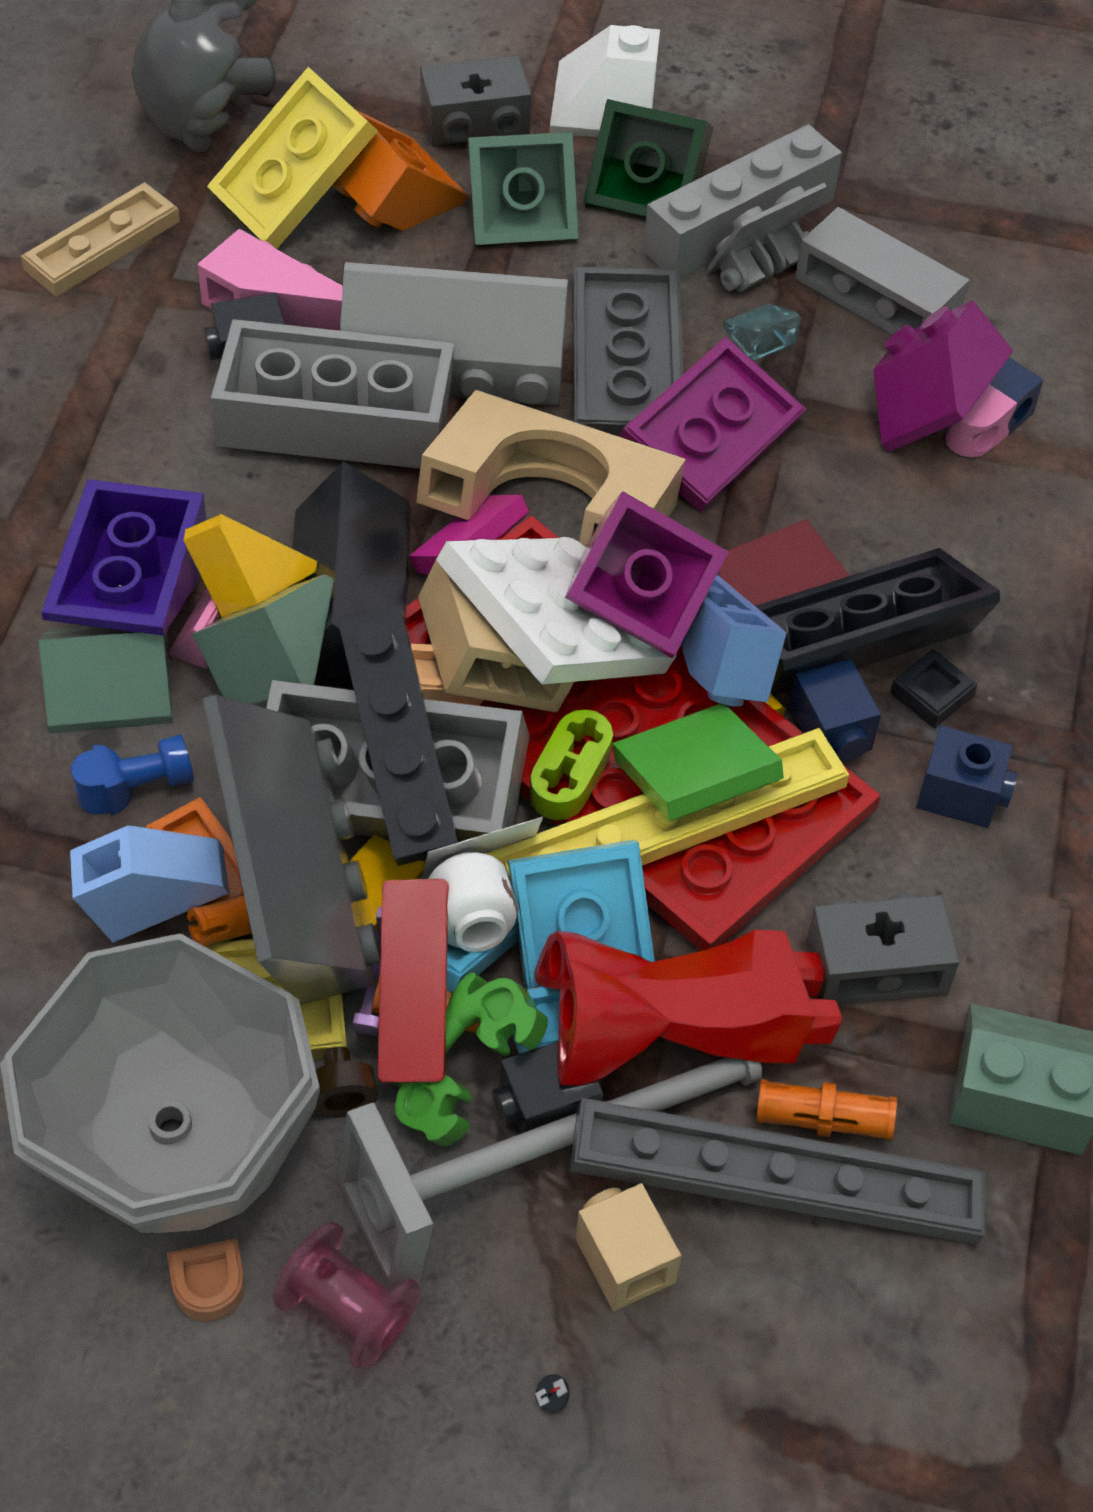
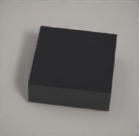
M932 649L893 680L890 693L935 729L974 697L978 684L936 650Z

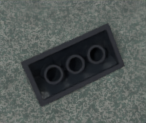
M344 461L295 512L292 549L318 562L315 573L291 586L323 574L334 578L316 678L351 676L338 620L399 604L403 611L405 622L407 615L410 502Z
M937 548L756 605L761 612L787 632L770 693L775 696L792 690L795 673L849 658L852 659L858 669L972 632L1000 602V590L944 550Z

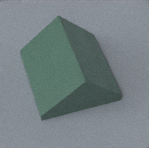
M323 574L288 587L257 605L222 617L192 633L223 697L264 708L267 707L272 680L308 685L315 684L334 578Z
M85 626L48 629L38 640L49 733L172 723L168 630L164 635Z

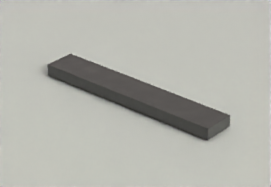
M581 1098L577 1107L570 1172L637 1184L642 1183L648 1186L970 1244H977L984 1237L985 1171Z

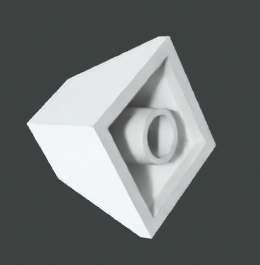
M610 25L562 58L558 66L549 133L573 132V136L598 138L607 99L652 109L660 29H649L636 25Z

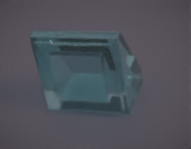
M767 303L725 320L723 327L751 360H755L797 343L801 317L795 311Z

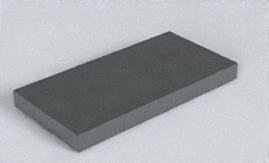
M574 267V422L619 437L621 431L629 422L683 375L679 270Z

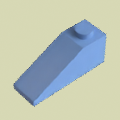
M717 575L687 631L681 647L689 674L708 691L707 696L711 700L729 706H742L744 700L768 702L787 632Z

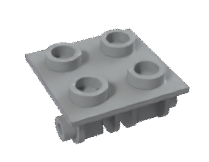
M825 182L807 191H804L802 186L793 188L782 195L775 202V206L765 211H762L760 206H756L741 214L732 224L735 228L732 234L724 238L715 247L717 254L705 269L706 274L708 275L721 269L720 278L723 286L728 291L735 289L738 292H742L762 280L772 277L774 273H781L785 269L798 264L801 240L809 233L808 231L803 232L798 223L826 189Z

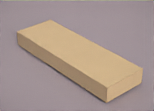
M144 182L21 255L23 270L55 297H58L179 223V210L174 204Z

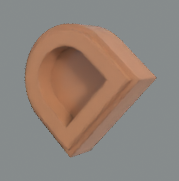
M237 1238L167 1252L174 1297L178 1307L184 1314L198 1321L210 1322L228 1316L239 1306L245 1292V1280Z

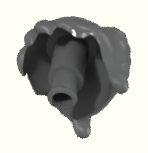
M172 0L171 4L164 7L149 21L135 49L131 75L141 106L151 121L166 136L185 143L189 149L197 153H204L210 150L214 141L209 135L223 127L230 118L227 113L222 112L228 102L235 101L239 95H262L269 97L275 86L276 72L270 58L266 55L262 57H239L242 51L238 41L219 27L225 20L242 16V13L250 9L257 0Z

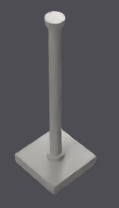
M725 1057L607 1102L659 1112L738 1081L743 1085L755 1083L762 1077V1067L760 1062ZM373 1102L348 1111L337 1180L392 1296L396 1297L419 1288L433 1228V1222L423 1203L424 1200L572 1145L577 1113L409 1175L375 1103Z

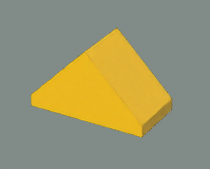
M222 514L185 529L183 541L221 617L257 605L316 572L318 561Z

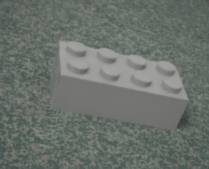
M272 680L266 708L307 719L321 740L331 739L340 770V776L330 778L335 801L345 800L354 835L372 837L376 834L384 839H389L354 690ZM425 699L459 842L514 826L529 741V732L522 711Z

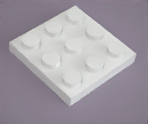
M561 537L548 539L520 538L508 540L446 541L436 559L542 685L664 674L677 656L675 655L673 658L668 657L564 598L578 562L586 549L583 544L575 539Z

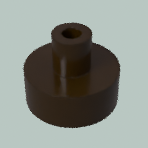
M333 1047L323 1053L324 1066L316 1069L320 1092L316 1108L313 1112L323 1117H345L350 1110L373 1102L376 1103L378 1092L373 1068L365 1062L351 1060L350 1051L346 1047Z

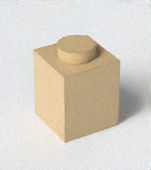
M642 1183L623 1192L620 1188L604 1190L589 1199L583 1209L579 1210L575 1240L613 1312L676 1283L682 1255Z

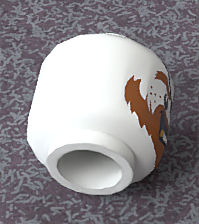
M477 852L458 853L438 865L428 879H444L449 885L447 902L448 944L452 947L470 952L489 950L500 944L516 924L519 907L505 866L495 857Z

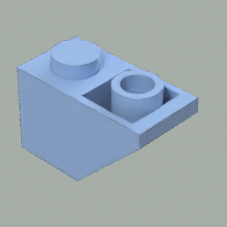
M127 825L70 850L72 897L112 943L187 912L191 907L201 906L229 894L224 847L216 838Z

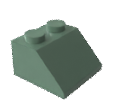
M970 1003L967 1011L949 1124L1083 1155L1093 1135V1031Z

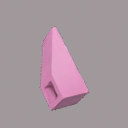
M238 229L197 264L201 301L203 305L212 309L211 303L276 293L285 325L340 331L343 286L318 273L310 265L300 263L275 249L270 243L259 240L241 229Z

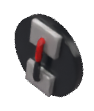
M550 1374L539 1382L535 1393L536 1400L545 1411L556 1412L561 1410L568 1402L570 1390L567 1381L563 1377Z

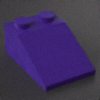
M87 479L41 611L42 619L45 621L164 635L195 588L200 573L183 539L185 529L207 520L204 493Z

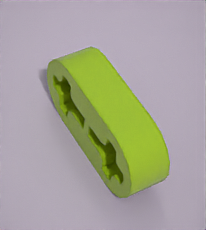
M576 710L565 715L558 723L535 764L530 777V800L537 813L545 818L563 820L577 815L584 807L609 761L612 750L613 731L606 717L596 711ZM585 735L594 738V741H588L585 744L580 755L573 753L574 741L580 742ZM563 774L570 776L569 788H562L558 795L548 792V787L554 788L557 786Z

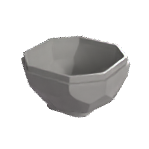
M182 934L88 952L5 1054V1058L0 1063L15 1158L141 1233L202 1230L243 1213L269 1188L315 1110L320 1092L299 999ZM169 1119H177L182 1122V1125L175 1131L165 1132L159 1129L161 1124Z

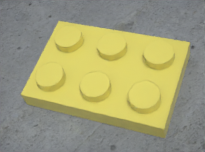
M307 67L207 187L260 240L266 241L275 249H278L378 130L313 70Z

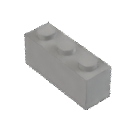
M839 207L801 240L795 276L796 280L892 335L906 325H911L913 329L921 326L931 314L944 306H948L950 310H953L963 305L970 281Z

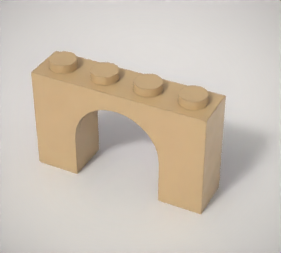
M475 390L422 454L416 503L470 520L493 489L506 481L522 477H544L560 480L581 489L592 498L585 509L579 541L587 547L605 511L622 491L669 517L677 505L686 459Z

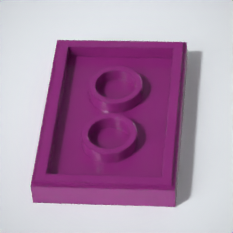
M725 336L623 428L619 437L685 458L679 494L701 513L799 421L806 408Z

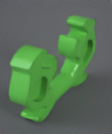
M470 972L458 983L449 999L446 1010L445 1054L467 1027L479 1022L481 1023L477 1028V1036L486 1046L497 1053L505 1056L510 1054L511 1051L507 1040L515 1035L517 1043L528 1050H533L544 1037L548 1026V1017L537 1010L529 992L512 979L498 978L487 983L486 980L477 974ZM445 1075L441 1082L393 1083L400 1087L395 1102L397 1118L401 1123L425 1134L429 1141L440 1147L450 1146L459 1141L470 1128L468 1120L452 1114L457 1101L465 1103L472 1101L469 1090L463 1084Z

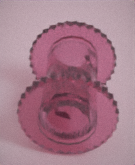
M335 1222L326 1223L313 1231L286 1263L274 1287V1304L280 1310L285 1311L294 1307L303 1298L356 1339L350 1352V1363L356 1368H364L375 1362L402 1333L418 1302L420 1294L419 1285L416 1281L409 1278L390 1291L338 1252L341 1246L340 1243L343 1240L344 1229Z

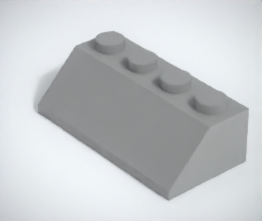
M345 262L340 331L454 343L450 398L469 399L473 392L478 390L515 403L559 406L564 359L568 280Z
M233 319L211 395L216 446L420 469L422 454L447 425L454 343Z

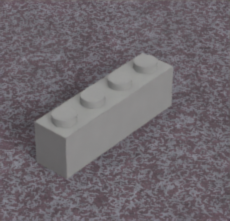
M808 124L647 204L643 252L661 269L679 270L680 279L711 263L717 254L715 249L717 244L732 234L735 229L732 225L733 222L747 210L760 206L762 211H765L775 206V202L793 188L802 186L804 191H807L824 182L827 186L806 214L833 201L842 152Z

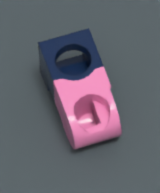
M1009 357L965 419L946 428L945 441L947 446L954 453L971 458L979 457L989 452L1034 414L1044 379Z

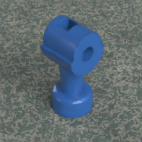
M181 734L160 740L158 742L159 753L121 759L115 751L104 745H92L93 750L78 755L71 766L78 803L82 809L92 814L110 812L111 816L120 813L128 806L133 788L166 777L168 784L173 787L194 782L189 755Z

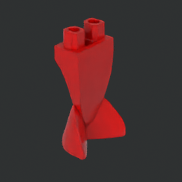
M753 930L731 942L707 950L650 962L638 955L600 943L578 933L557 931L548 936L534 971L535 982L547 988L560 990L558 1078L560 1085L580 1086L602 1079L644 1051L659 1036L715 1056L762 1063H795L803 1044H832L842 1021V1015L836 1000L809 998V996L817 997L824 981V967L819 953L792 951L786 931Z

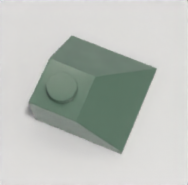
M573 132L468 138L475 245L579 239Z

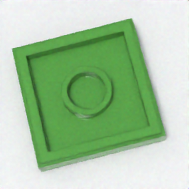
M718 704L612 743L615 762L669 821L676 820L784 778L782 759L724 704Z

